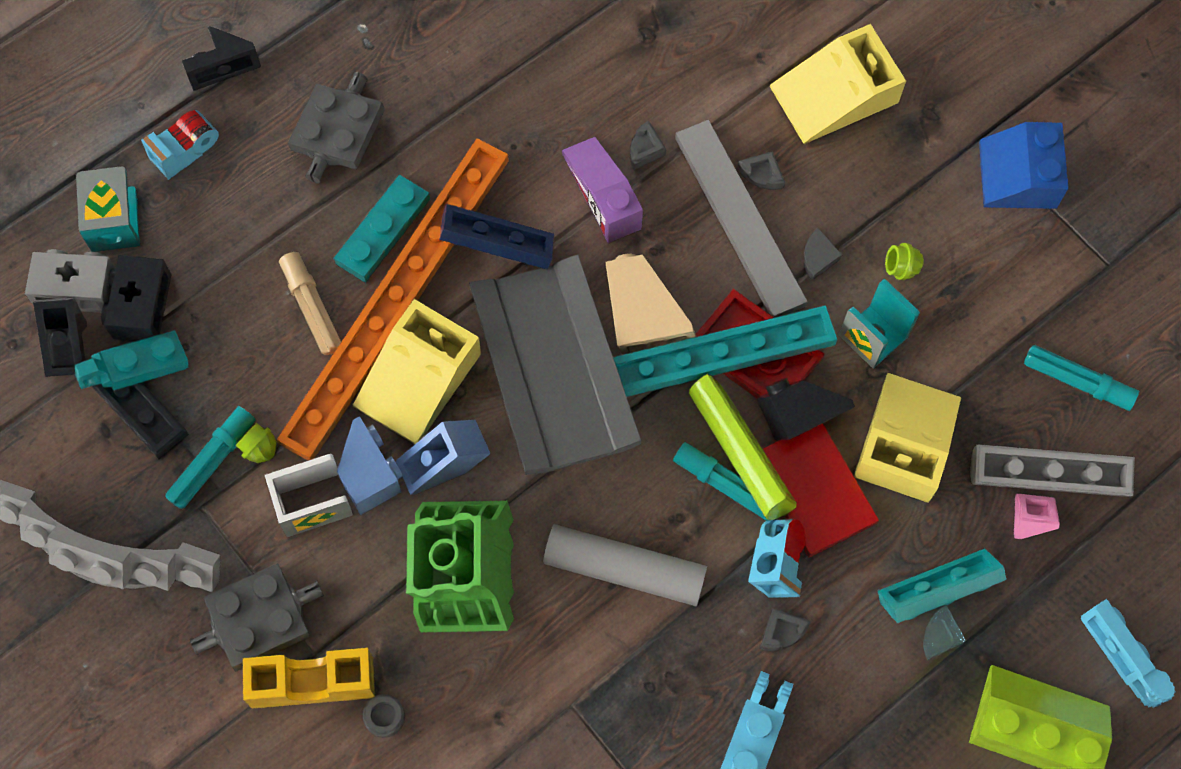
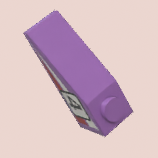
M596 137L562 150V154L607 242L610 243L641 230L643 209L627 178Z

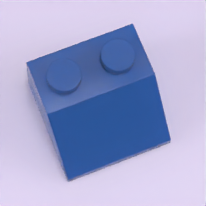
M1024 122L980 139L979 148L984 207L1057 209L1068 190L1062 123Z

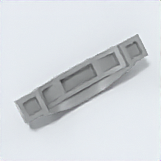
M0 480V520L8 524L19 525L21 540L28 542L34 547H42L49 555V564L63 571H70L76 576L92 583L120 589L155 586L168 591L174 581L178 580L190 587H198L213 592L219 583V554L184 542L179 549L151 550L118 546L92 539L69 529L43 512L36 505L35 491Z

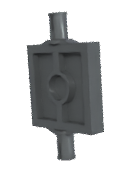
M355 72L348 88L345 90H338L316 83L288 141L291 151L308 155L313 160L305 175L309 181L320 183V179L328 165H342L358 169L385 110L381 101L361 95L368 81L364 74L360 73L359 75L358 72Z
M279 564L272 565L203 597L211 615L212 630L193 639L191 638L192 648L195 654L198 655L219 644L226 652L234 671L243 669V658L271 656L311 637L303 620L302 605L323 597V592L318 581L295 591L287 583Z

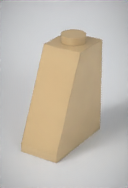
M623 254L616 257L615 260L606 262L617 346L622 355L697 337L692 323L643 254Z

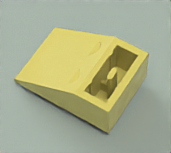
M869 24L837 38L773 82L770 88L803 144H806L898 104L906 80L872 25Z
M414 299L392 329L354 401L353 407L413 444H416L427 433L480 357L479 337Z
M887 373L854 478L929 503L939 487L946 464L961 397Z

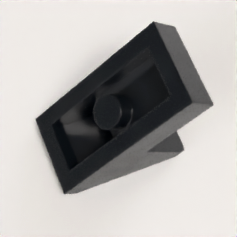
M208 26V30L215 49L208 52H198L191 58L182 60L193 91L261 67L253 42Z
M75 298L35 300L33 304L45 377L75 375V364L86 361L82 332L87 327V321Z

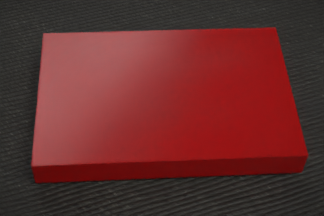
M732 289L698 330L696 336H703L774 317L738 291ZM815 350L722 374L755 398H759L768 393L766 386L783 378H788L789 382L806 381L822 361L825 354L820 350Z
M823 423L790 440H779L763 448L797 503V507L786 514L785 517L786 519H797L802 523L806 535L804 551L808 558L879 522L878 517Z

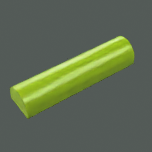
M706 374L690 388L689 395L767 520H774L788 514L797 507V503L726 390L711 375Z

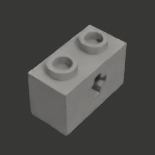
M56 249L48 250L46 253L33 252L25 295L32 304L35 300L75 298L82 312L101 313L104 303L109 302L111 293L108 285L109 273L115 267L108 256L98 252H86L84 255L68 254Z

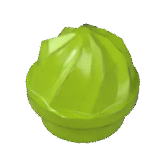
M901 243L899 246L892 245L887 252L885 260L886 272L889 275H894L898 280L913 278L920 273L924 264L923 255L909 243Z
M256 423L236 444V447L243 452L241 456L244 459L260 463L269 461L274 457L277 442L270 428L264 429Z

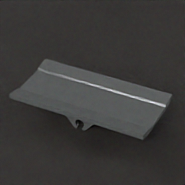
M578 255L556 262L554 265L549 266L548 269L540 268L496 280L486 279L469 282L525 475L546 473L614 455L641 444V438Z

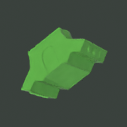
M508 501L421 503L415 512V524H409L407 529L406 594L414 597L413 614L420 632L508 631L514 620L509 604L514 594L511 579V555L514 543L509 528L514 519Z

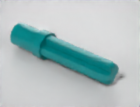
M1033 345L1029 349L1024 364L1032 369L1087 392L1097 400H1105L1129 412L1140 392L1135 388L1114 380L1108 374H1100L1037 345Z
M237 406L223 425L213 432L210 441L167 491L165 496L167 500L180 509L185 508L228 454L237 448L236 444L251 428L256 419L248 411Z
M687 442L681 445L673 458V462L697 476L696 479L702 483H708L768 521L740 476L721 465L716 458L707 456Z

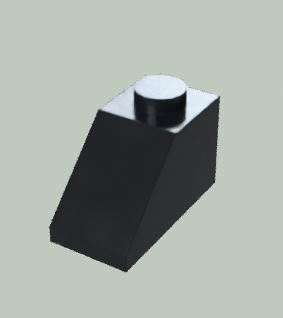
M783 378L766 386L768 393L757 398L775 441L790 440L855 407L852 399L804 380L789 382L788 378Z

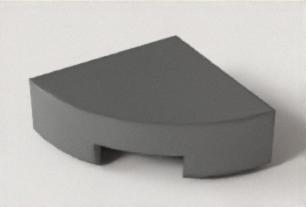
M649 121L637 129L630 145V162L634 170L666 155V148Z
M773 151L738 161V170L751 184L769 190L784 188L785 180Z
M819 228L810 235L804 250V266L811 280L837 263L842 256Z
M772 608L760 649L778 651L791 647L803 637L811 621Z

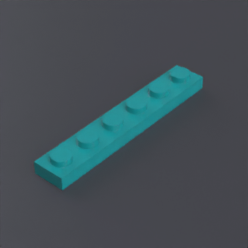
M825 305L613 357L626 397L697 380L706 374L714 376L835 346L837 337Z

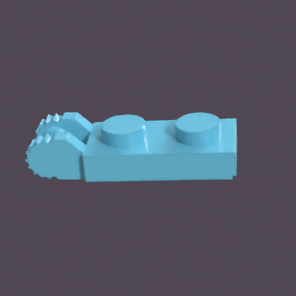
M1107 599L1081 615V621L1126 685H1129L1136 697L1141 699L1144 706L1154 708L1174 697L1175 687L1173 682H1170L1168 674L1155 669L1145 646L1135 640L1126 627V622L1121 612L1112 607Z
M763 671L760 672L751 698L745 702L720 769H766L785 718L783 712L794 684L784 681V684L779 688L775 707L770 709L759 704L762 694L766 691L769 684L768 678L770 675Z

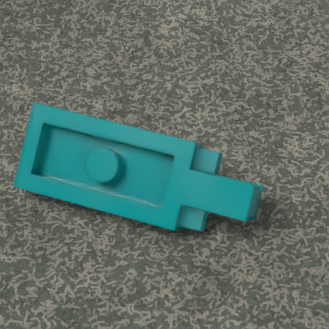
M174 330L100 351L92 355V359L75 364V376L81 389L102 383L103 387H112L113 390H117L188 368V359Z

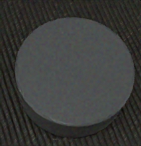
M377 695L371 698L364 707L363 722L369 732L377 737H391L398 733L404 725V709L399 700L391 695Z

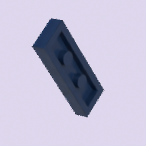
M446 204L442 215L439 240L548 269L552 261L553 233Z

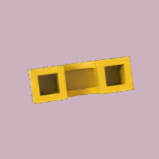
M368 648L326 651L325 657L311 660H294L287 658L285 655L243 658V700L252 709L370 699L375 697L373 656Z

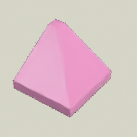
M1016 494L1014 516L1015 539H1024L1059 529L1060 522L1054 497Z

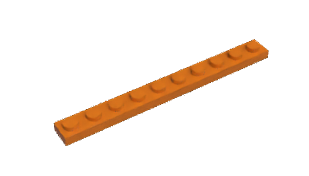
M476 138L277 438L279 445L308 461L315 459L367 379L392 329L414 299L418 301L454 246L453 243L439 240L442 215L446 204L476 212L509 162L507 153Z

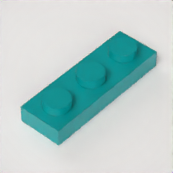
M399 174L335 255V264L366 283L430 201L429 192Z
M984 548L878 590L880 604L896 623L911 620L922 613L940 606L949 605L957 599L977 591L986 590L992 585L1005 581V569Z

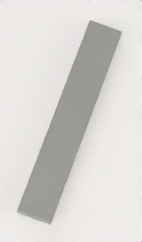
M706 120L676 132L675 140L768 313L776 318L806 307L807 299L710 121Z

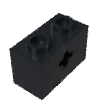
M118 255L116 268H112L109 273L108 285L111 290L109 302L104 303L101 311L102 325L105 326L114 340L138 341L160 335L172 276L164 259Z

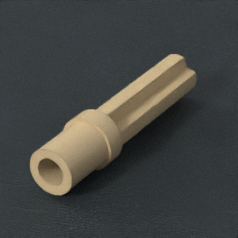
M290 252L279 260V264L289 283L288 288L291 294L295 296L323 355H333L341 343L340 337L316 289L314 278L309 274L300 253Z

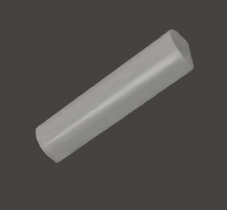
M976 445L971 456L970 478L973 485L1132 497L1134 492L1135 457Z
M557 524L552 526L543 559V564L693 606L698 604L707 570L706 565Z

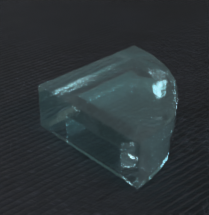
M947 605L939 609L927 624L923 641L927 660L966 642Z

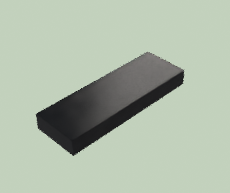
M142 382L117 390H113L112 387H103L102 383L91 386L158 459H161L189 435L187 430Z

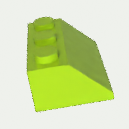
M994 665L990 666L969 743L1041 769H1105L1112 742L1110 706Z

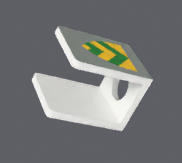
M327 454L265 475L279 524L287 537L353 515L346 496L334 498L286 514L280 495L282 493L337 476L338 467L333 454Z

